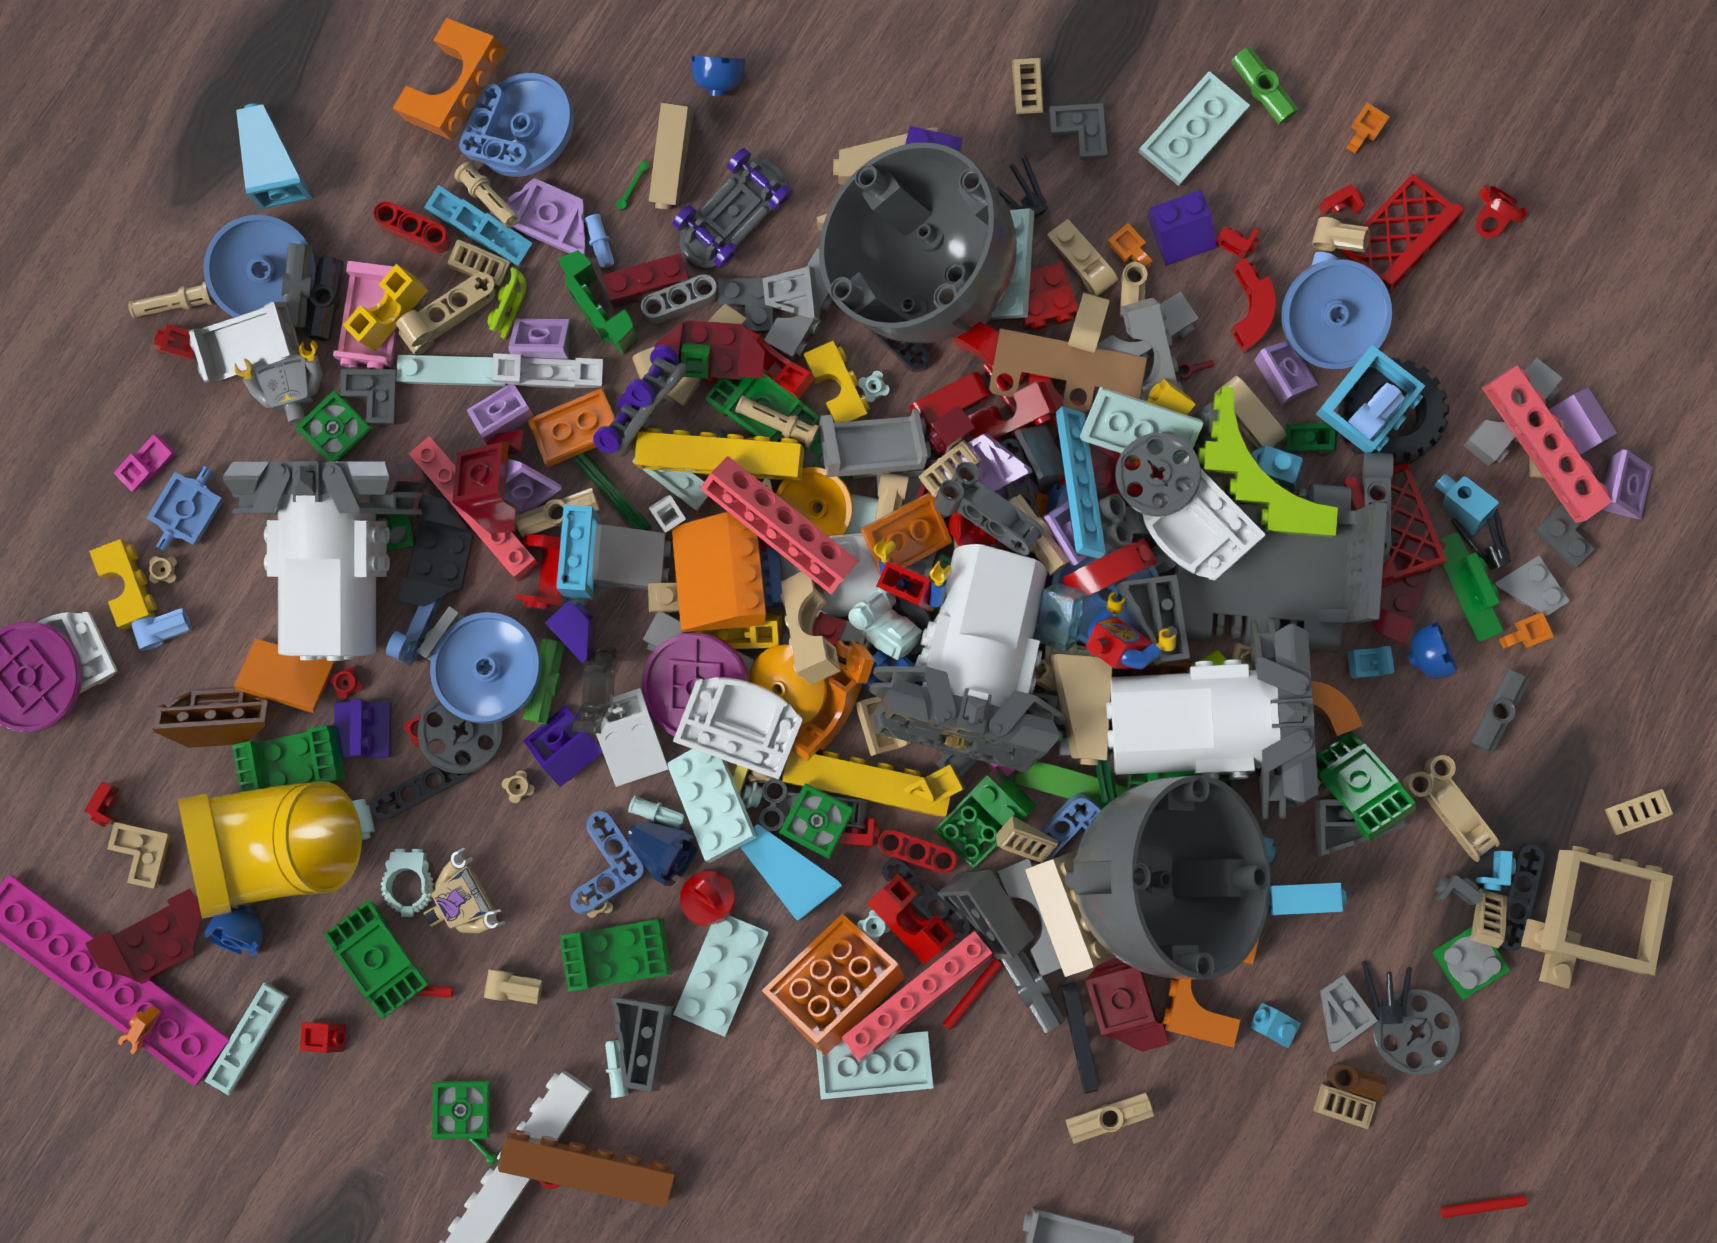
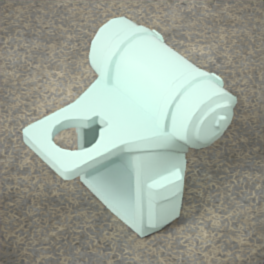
M879 588L874 590L864 601L854 606L849 612V621L855 628L862 630L859 644H864L867 650L873 644L887 655L900 660L918 644L922 630L908 618L897 614L892 609L896 604V597Z

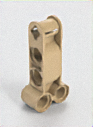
M477 273L420 311L412 310L400 317L396 322V326L399 328L398 334L414 355L424 353L434 344L436 338L493 301L495 297L493 278L487 273ZM482 286L484 289L487 288V290L483 291V289H478V287ZM459 299L467 301V304L463 307L453 305ZM436 314L444 316V319L440 322H433L431 320Z
M1446 755L1434 756L1426 761L1424 772L1407 775L1403 780L1402 786L1410 797H1424L1468 855L1478 862L1480 861V856L1493 846L1498 847L1500 842L1451 779L1456 770L1453 759ZM1437 761H1441L1445 766V772L1442 776L1435 772L1434 766ZM1416 777L1420 778L1423 782L1424 787L1421 792H1416L1413 788L1412 783Z

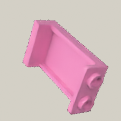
M348 261L346 272L350 275L338 351H334L333 357L340 362L341 366L356 368L357 364L367 365V369H392L398 327L374 351L358 342L343 324L360 305L365 308H371L382 300L385 291L378 284L393 266Z

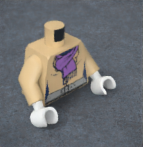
M465 848L454 852L451 860L443 868L434 884L435 891L431 895L436 906L424 912L428 924L433 927L445 920L450 929L456 928L461 933L478 934L491 928L503 926L505 921L498 922L496 919V914L501 912V910H495L472 866H465L471 863L473 858L463 859L462 852Z

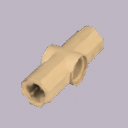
M593 488L560 500H550L546 505L518 514L516 524L522 538L524 539V534L536 535L555 527L561 528L563 516L558 520L552 519V512L555 508L562 507L564 509V505L592 506L596 513L601 511Z
M1021 494L1009 500L1008 502L1036 520L1044 530V535L1040 539H1036L1030 546L1029 553H1033L1037 560L1046 567L1049 576L1062 570L1070 561L1053 539L1054 535L1045 521L1035 515Z
M1144 1092L1112 1104H1104L1095 1110L1065 1119L1074 1144L1107 1132H1115L1121 1127L1153 1117L1154 1114L1147 1094ZM1109 1110L1115 1111L1117 1116L1115 1123L1108 1126L1104 1125L1102 1122L1103 1114Z

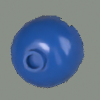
M692 56L691 70L693 79L700 88L709 90L710 96H725V91L734 90L740 85L745 71V59Z
M1438 622L1419 629L1411 641L1412 652L1407 653L1412 668L1418 667L1423 675L1433 679L1446 678L1458 673L1449 643L1446 642L1444 637H1441L1444 632Z
M238 905L237 908L230 907L231 913L214 916L211 919L204 936L207 938L211 935L213 937L211 941L213 944L236 954H241V949L250 951L248 956L258 954L264 936V928L259 918L253 915V909L244 905Z

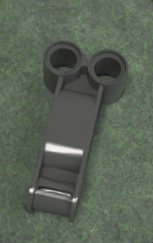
M1364 453V462L1362 464L1364 507L1375 502L1387 503L1383 563H1385L1389 558L1391 549L1393 453ZM1381 492L1385 498L1377 501L1372 499L1370 494Z
M971 462L958 464L952 479L946 480L940 485L934 501L935 509L944 516H951L958 512L1017 554L1027 555L1030 552V546L1035 540L1040 539L1044 535L1042 526L979 482L980 471L975 464Z
M1114 494L1098 500L1106 553L1127 546L1132 540L1153 539L1144 523L1143 514L1135 511L1130 506H1126L1122 497Z
M770 779L766 781L762 789L763 796L770 803V807L763 809L759 820L761 826L768 832H777L782 828L800 793L787 792V787L780 779ZM772 784H778L783 789V794L778 799H771L767 795V790ZM833 797L855 809L846 827L868 829V826H865L867 804H870V801ZM856 805H859L857 823H855ZM769 812H776L780 816V822L775 827H768L764 822L765 815Z

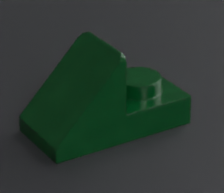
M1328 423L1286 424L1284 451L1287 453L1314 452L1325 457L1336 451L1338 431Z

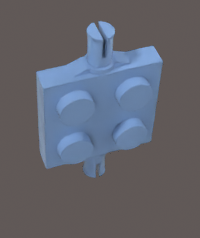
M203 466L196 480L185 478L177 472L173 473L146 518L157 524L164 531L156 545L158 548L167 551L174 538L183 539L197 546L224 501L223 498L212 493L206 486L214 471Z

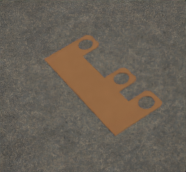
M1000 328L989 389L996 395L1014 397L1013 393L1018 391L1021 372L1066 380L1063 405L1066 408L1086 412L1091 408L1095 386H1101L1140 399L1147 358L1096 348L1095 353L1068 346L1069 342ZM1006 373L1013 378V386L1010 390L1002 391L997 387L996 379L1000 374ZM1081 388L1086 392L1087 400L1083 405L1077 406L1070 401V393L1073 389Z

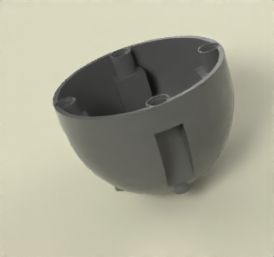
M936 143L901 145L877 155L861 166L842 186L833 200L823 224L819 246L822 278L835 303L847 315L875 333L908 343L942 342L969 332L971 327L978 322H988L992 316L991 312L1002 301L1010 286L1017 257V239L1013 218L1008 205L999 195L993 182L965 155L950 147Z
M1184 776L1146 782L1131 788L1109 802L1091 821L1083 834L1076 853L1074 871L1066 873L1065 883L1069 888H1074L1078 908L1086 926L1097 941L1114 957L1139 971L1159 977L1207 980L1224 976L1233 971L1253 950L1264 927L1268 912L1271 877L1268 852L1263 834L1254 814L1243 798L1227 784L1207 776Z

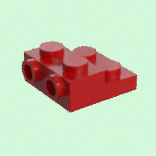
M1063 262L1031 270L1028 317L1021 318L1024 329L1032 328L1033 331L1047 327V323L1058 321L1059 324L1073 320V316L1077 315L1078 308L1072 287L1068 283Z

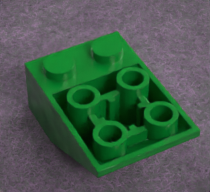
M996 766L934 830L974 869L997 846L996 834L1011 816L1022 821L1036 804Z

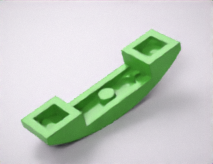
M1036 761L1027 772H1017L1015 785L1070 799L1075 794L1082 793L1089 796L1102 808L1108 804L1102 802L1099 782L1096 777ZM1115 784L1117 797L1127 791L1126 787Z

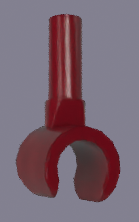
M1210 360L1194 365L1188 362L1179 363L1178 369L1187 367L1190 370L1188 374L1180 376V379L1188 380L1193 373L1213 367L1214 361Z

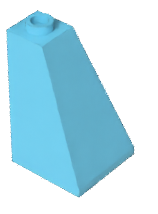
M248 104L243 109L236 110L246 194L258 208L262 210L313 199L307 183L264 105Z
M758 824L753 827L757 838L740 846L797 921H800L843 887L838 880Z

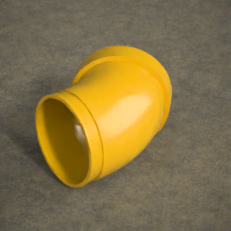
M324 781L299 783L244 791L208 798L207 793L178 799L202 919L231 913L230 907L246 903L296 895L331 893L342 888L350 880L357 868L362 847L359 816L349 796L333 783Z

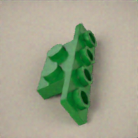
M1457 532L1439 539V541L1446 543L1443 552L1447 562L1442 564V567L1476 641L1481 642L1502 633L1503 629L1493 609V606L1499 603L1497 599L1499 598V592L1495 584L1490 583L1486 575L1488 569L1485 561L1481 557L1479 558L1477 553L1468 555Z

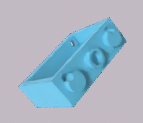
M1371 345L1316 415L1365 453H1371L1374 449L1379 452L1389 440L1386 434L1390 429L1397 430L1407 418L1403 415L1408 407L1414 409L1423 398L1420 392L1425 385L1375 346ZM1372 365L1407 392L1402 403L1386 419L1387 422L1368 440L1333 410L1366 369Z
M564 505L557 589L565 598L593 600V556L596 524L600 523V518L592 506Z
M1341 883L1270 886L1267 915L1343 912V906H1346L1347 902L1346 891L1341 889Z

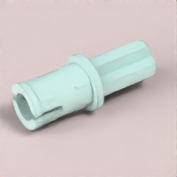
M634 796L629 805L628 812L650 819L651 823L659 822L675 829H680L683 825L684 815L663 807L660 802L656 804Z
M619 1040L608 1041L605 1044L608 1062L606 1073H609L611 1098L628 1096V1088L623 1086Z

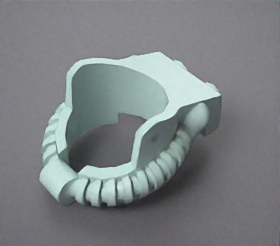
M395 849V852H390V860H387L385 863L388 871L382 877V897H384L385 902L387 901V905L391 906L392 910L395 909V912H401V917H414L415 912L418 913L420 910L425 909L424 907L428 906V902H431L434 883H432L433 878L430 877L431 873H428L427 853H422L423 849H412V852H405V849ZM406 870L417 872L422 883L421 892L423 895L412 906H403L397 902L392 893V884L396 875Z

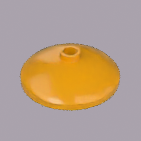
M807 467L803 468L802 481L783 480L778 487L776 495L827 536L845 535L848 531L853 517V500L847 485L840 477L827 478L824 468ZM818 502L821 503L823 506V509L820 513L816 510V504Z
M789 644L771 647L762 652L754 661L749 673L750 682L764 687L783 698L791 705L797 715L799 713L803 718L801 725H804L818 715L825 703L827 694L826 678L811 685L803 677H799L793 668V662L795 661L794 653ZM777 685L782 687V693L777 691Z

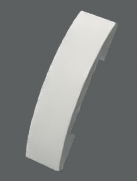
M493 353V382L544 388L602 387L603 359L576 358V360L524 358L521 355Z

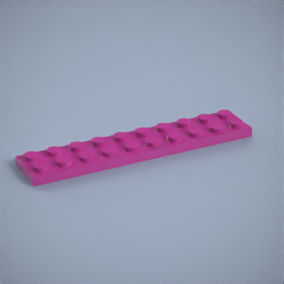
M8 875L0 885V940L124 1034L131 1029L129 1023L137 1012L141 1011L143 1013L152 1005L161 1011V1014L151 1032L145 1036L142 1047L193 1086H198L219 1058L230 1038L152 979L140 984L131 978L98 968L85 944L95 938V936L14 875Z

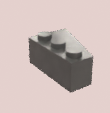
M1177 575L1119 583L1116 588L1121 598H1125L1124 604L1139 633L1154 644L1159 642V632L1162 629L1170 630L1169 638L1176 635L1175 648L1172 651L1162 650L1161 655L1153 660L1155 665L1183 662L1189 659L1190 655Z
M1338 800L1314 801L1315 857L1324 856L1367 841L1357 830L1355 819ZM1405 818L1377 837L1405 828Z
M991 870L958 873L937 893L942 899L948 897L958 908L955 914L960 919L965 916L976 928L975 932L990 949L996 959L1014 958L1034 938L1029 930L1028 923L1020 916L1014 907L1013 900L1006 895L998 877Z
M611 997L616 1018L615 1029L616 1033H618L620 1046L619 1057L623 1086L648 1092L659 1091L674 1006L624 997Z

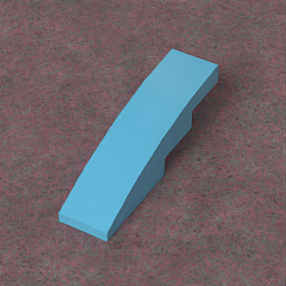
M440 185L437 186L423 208L473 241L516 266L520 264L532 245V242L511 228H506L502 222L490 214L483 213Z

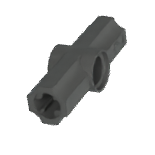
M289 243L281 295L283 296V302H287L293 325L295 327H305L307 299H310L312 281L310 268L313 246Z
M1506 670L1490 703L1485 706L1484 715L1469 744L1482 752L1493 754L1508 723L1514 718L1515 709L1530 680L1518 672ZM1496 705L1504 709L1505 715L1503 719H1499L1494 714Z
M1022 949L1012 959H1001L1016 985L1014 987L1025 1006L1030 1008L1044 1033L1063 1023L1065 1019L1050 996L1051 991L1040 973L1035 971L1025 951Z

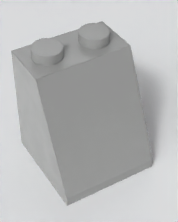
M596 524L592 568L593 582L598 587L648 590L649 583H669L670 569L665 568L666 557H671L672 541H667L668 537L665 533Z

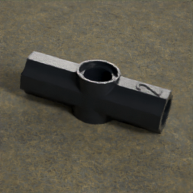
M329 256L319 257L315 284L310 292L311 308L306 337L318 341H331L335 312L340 305L338 294L344 262L340 259ZM324 294H330V300L327 303H319L320 298Z

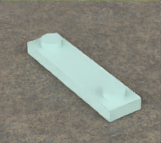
M398 355L396 382L398 384L506 386L505 383L492 381L493 358Z
M267 982L262 984L205 1079V1082L227 1095L232 1094L290 997L289 995Z

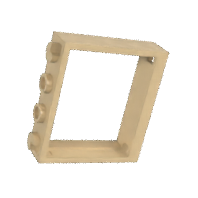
M1573 846L1572 850H1559L1540 949L1635 973L1655 976L1673 876L1662 873L1663 868L1652 865H1645V868L1638 867V862L1634 860L1621 859L1620 862L1613 861V855L1596 852V856L1588 854L1589 849ZM1580 862L1651 880L1637 959L1565 942Z

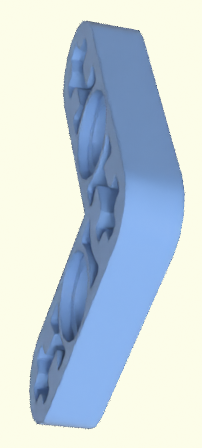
M496 84L486 85L476 101L460 139V150L471 160L513 171H523L531 164V153L520 143L492 137L506 105L507 95ZM488 116V123L484 127H478L479 120L482 117ZM477 143L482 148V150H480L477 147H471L469 149V147ZM496 146H501L500 153L496 157H490L491 150ZM509 153L517 157H519L522 154V157L516 158V160H514L511 156H509Z
M442 598L425 607L418 606L406 635L395 631L391 636L386 648L388 656L409 666L414 663L418 656L417 651L424 642Z
M1079 793L1073 795L1039 830L1045 834L1050 832L1051 836L1058 841V845L1044 861L1051 859L1081 827L1086 830L1091 821L1103 808L1086 794ZM1077 803L1079 805L1086 803V811H1077L1074 815L1076 822H1073L1070 816L1076 812L1075 805ZM1059 821H1065L1070 826L1067 832L1057 833L1054 830L1055 824ZM1036 841L1031 843V848L1036 844Z
M603 811L594 812L589 816L586 829L611 867L573 892L570 904L572 909L579 914L590 913L635 884L643 873L641 861L629 847V843L612 818ZM595 819L599 822L603 820L606 822L604 830L607 835L610 831L614 833L609 835L603 842L600 840L604 836L600 828H593ZM611 841H618L622 845V852L617 855L611 854L607 850V844ZM626 854L629 855L625 860L628 866H635L637 868L634 877L631 874H624L626 866L623 861L619 864L616 863ZM604 878H609L614 882L615 889L612 892L605 893L600 889L599 882ZM593 886L595 893L601 899L597 900L595 895L589 899V906L586 907L584 904L578 905V895L588 896L593 891L589 887Z

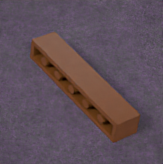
M514 1130L513 1133L506 1132L498 1162L499 1172L662 1208L667 1206L675 1176L668 1163L653 1160L652 1164L641 1162L642 1158L631 1154H625L624 1158L614 1156L613 1151L604 1148H598L597 1152L587 1150L586 1145L577 1142H570L569 1145L560 1144L558 1139L550 1136H542L541 1139L530 1137L531 1134L523 1130Z

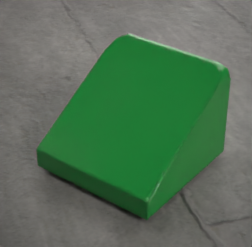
M682 344L681 363L687 366V371L683 377L708 379L709 345Z

